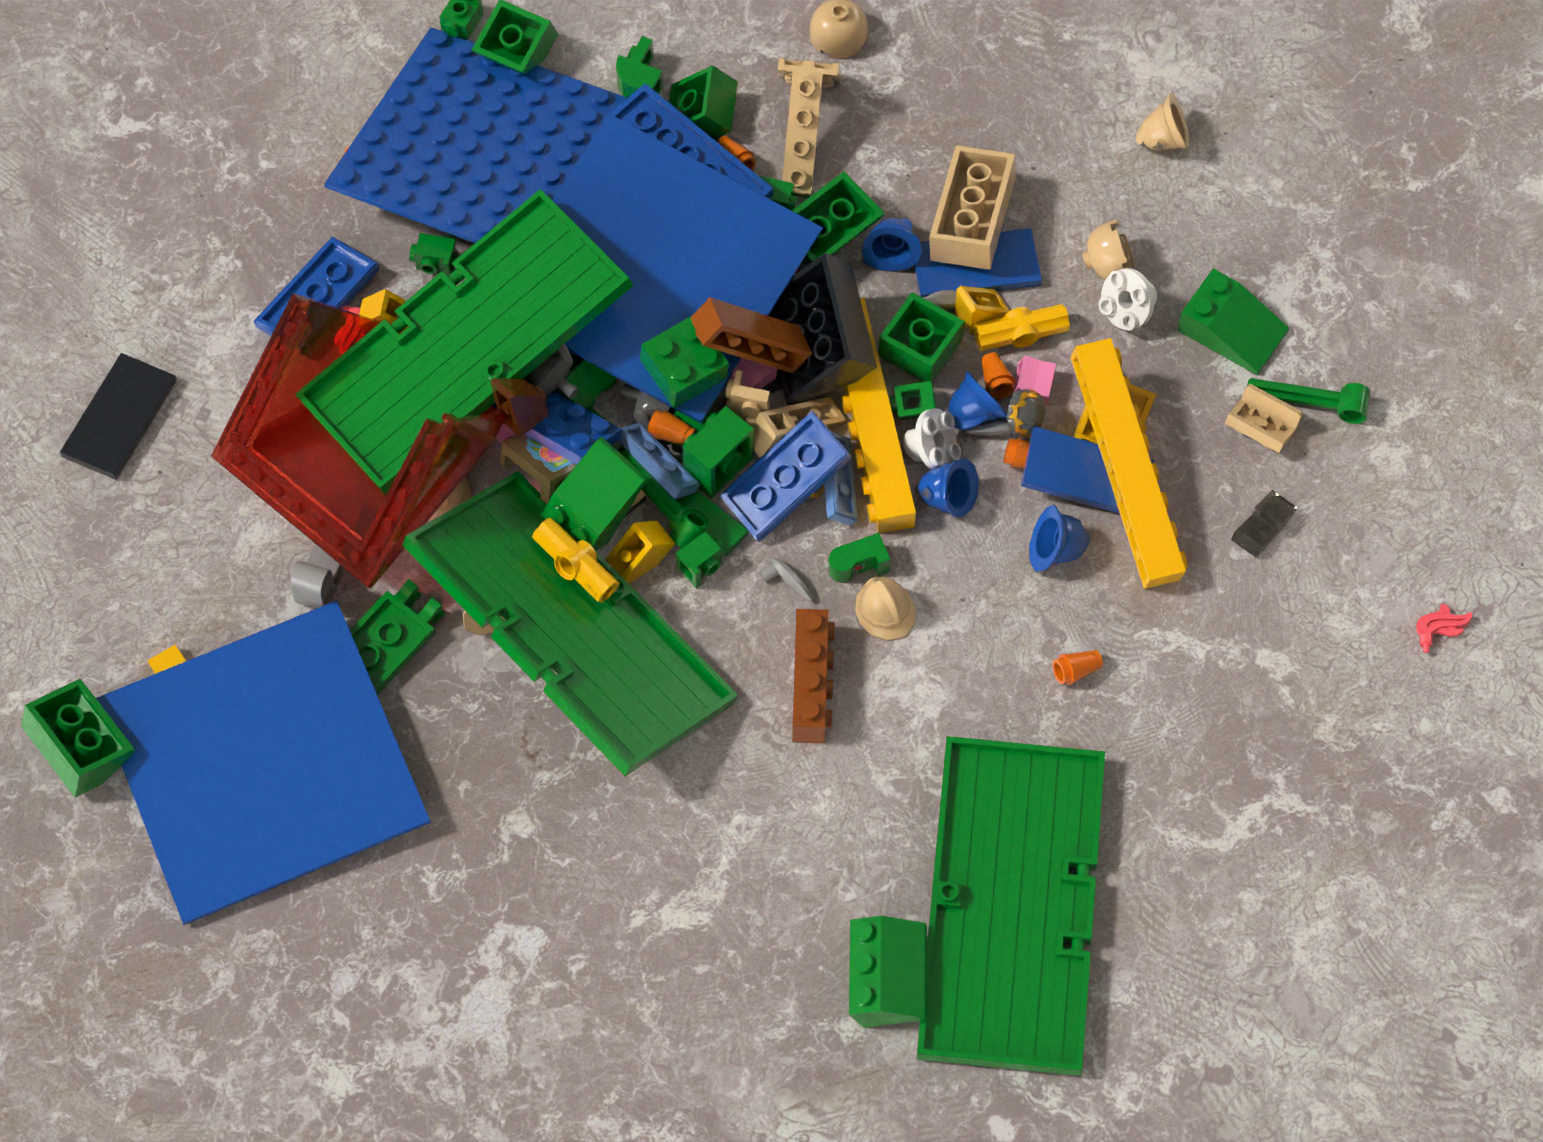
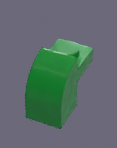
M641 36L637 46L633 45L631 47L628 57L618 55L616 61L617 86L622 96H631L644 83L660 94L663 88L662 70L649 66L654 57L652 39Z

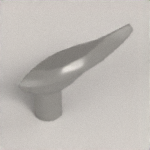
M941 290L923 298L940 308H954L956 291Z
M1008 419L996 420L992 423L978 425L966 430L967 433L976 435H1004L1013 433V431L1009 430Z
M772 557V564L759 572L765 583L780 575L785 584L791 586L801 596L810 602L814 600L803 581L782 560Z

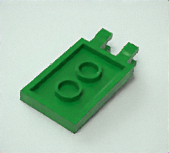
M410 579L403 584L394 596L386 591L350 629L377 695L436 633L431 625L437 623L445 615L441 610L442 605L434 598L427 602L420 613L411 606L422 595L417 591L419 587Z

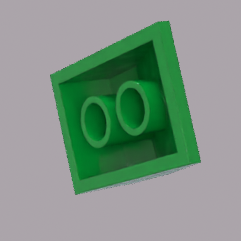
M1214 268L1181 312L1178 332L1255 375L1260 373L1289 331V327L1243 285Z
M600 437L553 493L541 516L545 519H554L577 542L581 540L587 541L597 551L610 542L648 478L603 437Z

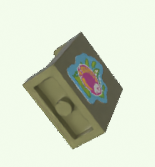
M514 435L501 441L500 465L507 468L516 463L541 483L540 499L548 504L553 493L576 466L574 463L525 435L521 437Z

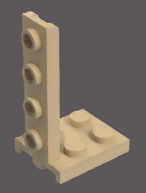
M779 58L778 72L780 77L784 78L787 84H791L782 181L794 183V194L812 195L822 87L833 88V83H840L841 69L839 63L826 64L808 60L793 61Z

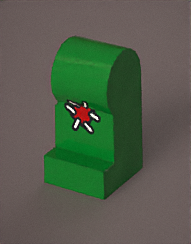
M880 533L833 549L828 558L830 577L836 582L842 583L851 580L855 574L872 569L876 570L878 576L890 572L891 559Z

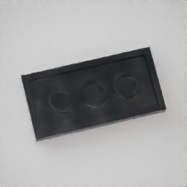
M120 353L60 451L61 457L117 480L177 381L176 376Z

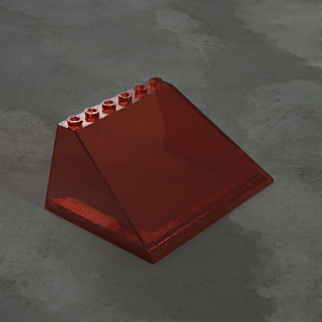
M292 294L211 457L366 587L372 588L405 549L402 544L406 535L428 522L493 444L506 416L493 406H490L480 416L457 418L453 414L444 413L442 416L444 421L442 423L426 418L389 492L384 495L295 395L376 327L380 321L307 297Z

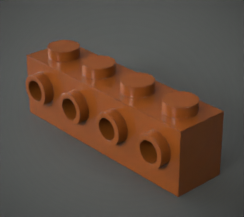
M709 297L691 317L696 329V336L703 346L789 373H794L812 354L800 326Z
M796 609L792 742L825 743V729H832V710H826V699H833V680H827V670H833L834 651H827L828 641H834L835 622L828 621L829 610Z

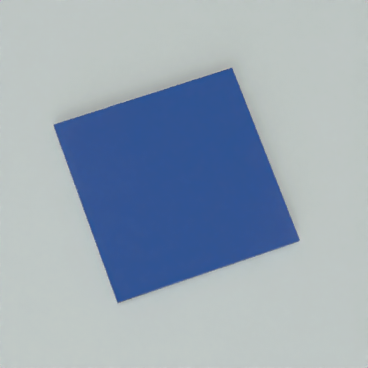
M430 27L324 183V187L476 243L539 189L552 200L601 127L602 120L628 97L538 65L525 74L519 73L472 51L474 42L460 37L449 36L444 31Z
M609 114L552 201L630 278L634 286L565 344L570 353L672 407L640 361L641 344L691 317L709 297L769 316L820 235L823 227ZM721 351L729 362L727 379L675 408V410L702 423L740 363L741 357Z
M337 600L96 698L135 749L134 753L121 766L183 925L431 823Z

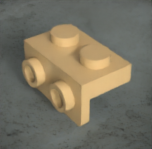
M737 369L734 380L729 379L727 383L726 397L728 400L726 407L752 426L760 412L770 410V391L743 386V370Z
M1249 384L1245 388L1241 400L1228 414L1225 424L1235 429L1238 433L1256 440L1264 447L1280 453L1294 436L1303 412Z

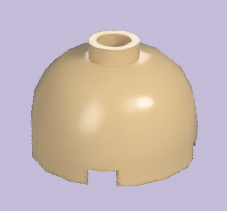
M828 0L822 3L813 13L809 30L810 41L818 52L821 53L822 50L824 53H828L830 58H849L858 54L862 50V45L865 41L867 42V17L861 7L851 0Z
M1118 219L1097 226L1087 239V251L1083 252L1087 269H1094L1096 274L1103 280H1106L1112 271L1135 266L1125 233L1119 235L1116 229L1122 226Z

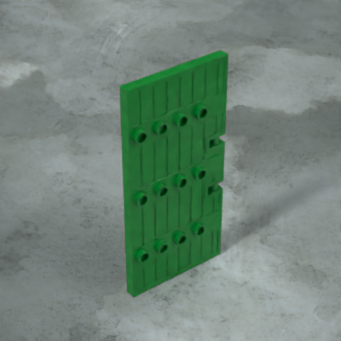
M541 189L454 260L452 264L456 270L448 277L441 271L398 307L395 313L399 318L391 324L384 319L295 394L384 495L390 492L495 403L490 381L494 378L524 379L634 286L630 278Z
M519 471L406 535L402 546L481 628L488 624L494 628L491 638L533 682L540 678L546 682L543 692L624 776L641 767L734 705L738 694L597 551H595L597 562L620 583L609 599L603 603L598 602L575 579L566 580L560 576L555 568L554 558L532 538L534 531L546 520L541 514L547 504L540 499L541 494Z
M946 736L927 939V1020L920 1021L916 1059L1081 1076L1091 951H1085V944L1091 945L1096 887V877L1090 876V870L1096 871L1105 751ZM1069 868L1077 869V875L1068 874ZM1063 942L1072 943L1071 949H1063Z

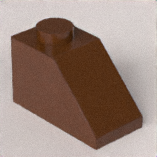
M494 378L490 381L500 420L519 437L549 416L546 405L548 399L540 387H533L525 379Z

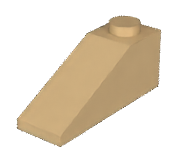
M831 397L760 412L751 426L754 428V450L759 458H761L811 411L822 420L830 431L843 425L846 422V418Z

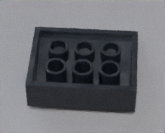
M824 253L792 277L769 315L770 317L800 326L812 352L794 373L778 369L786 404L793 405L855 383L877 368L852 264L850 261Z

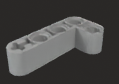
M340 494L335 497L308 561H299L294 568L291 578V589L296 603L319 608L332 602L367 521L369 503Z

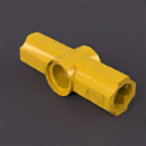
M1063 304L1030 311L1027 307L1012 309L1002 318L975 323L973 326L975 342L980 351L1013 344L1016 348L1031 346L1041 337L1068 332L1070 329L1068 312Z
M551 518L543 521L534 531L532 538L554 558L555 568L564 579H575L589 594L601 603L609 599L617 590L620 583L597 562V554L587 541L581 540L577 542Z

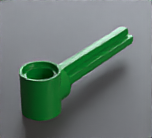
M1250 378L1247 386L1252 384L1284 402L1337 410L1339 418L1350 424H1360L1367 419L1371 390L1366 385L1360 383H1348L1341 387L1340 392Z
M625 449L620 453L648 478L641 490L670 520L669 528L672 530L670 537L678 547L683 548L706 531L710 521L703 512L695 508L683 509L628 450Z

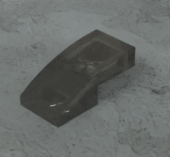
M1271 490L1255 506L1252 515L1233 533L1231 540L1257 558L1291 519L1297 507Z

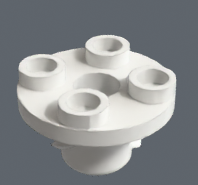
M1131 268L1115 270L1109 274L1103 284L1099 309L1116 327L1127 331L1138 329L1150 320L1157 301V291L1154 285L1139 271Z
M933 408L925 410L920 414L915 429L908 430L903 437L904 450L913 461H923L929 469L943 466L945 463H952L960 459L961 448L957 443L954 429L955 420L952 413Z

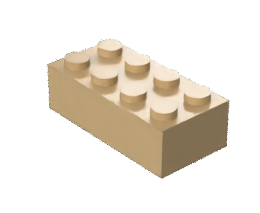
M955 146L929 237L930 261L991 269L1016 178L1015 154Z

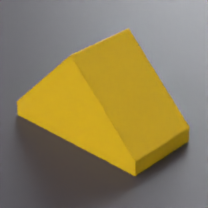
M960 286L956 290L955 313L958 318L965 321L964 327L970 335L974 333L973 326L975 323L1002 318L1010 311L994 289Z

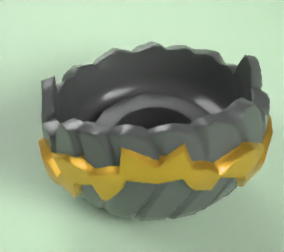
M1025 389L1013 393L1007 413L1009 430L1013 431V435L1020 436L1021 438H1030L1034 427L1041 428L1045 414V403L1043 397L1037 391Z

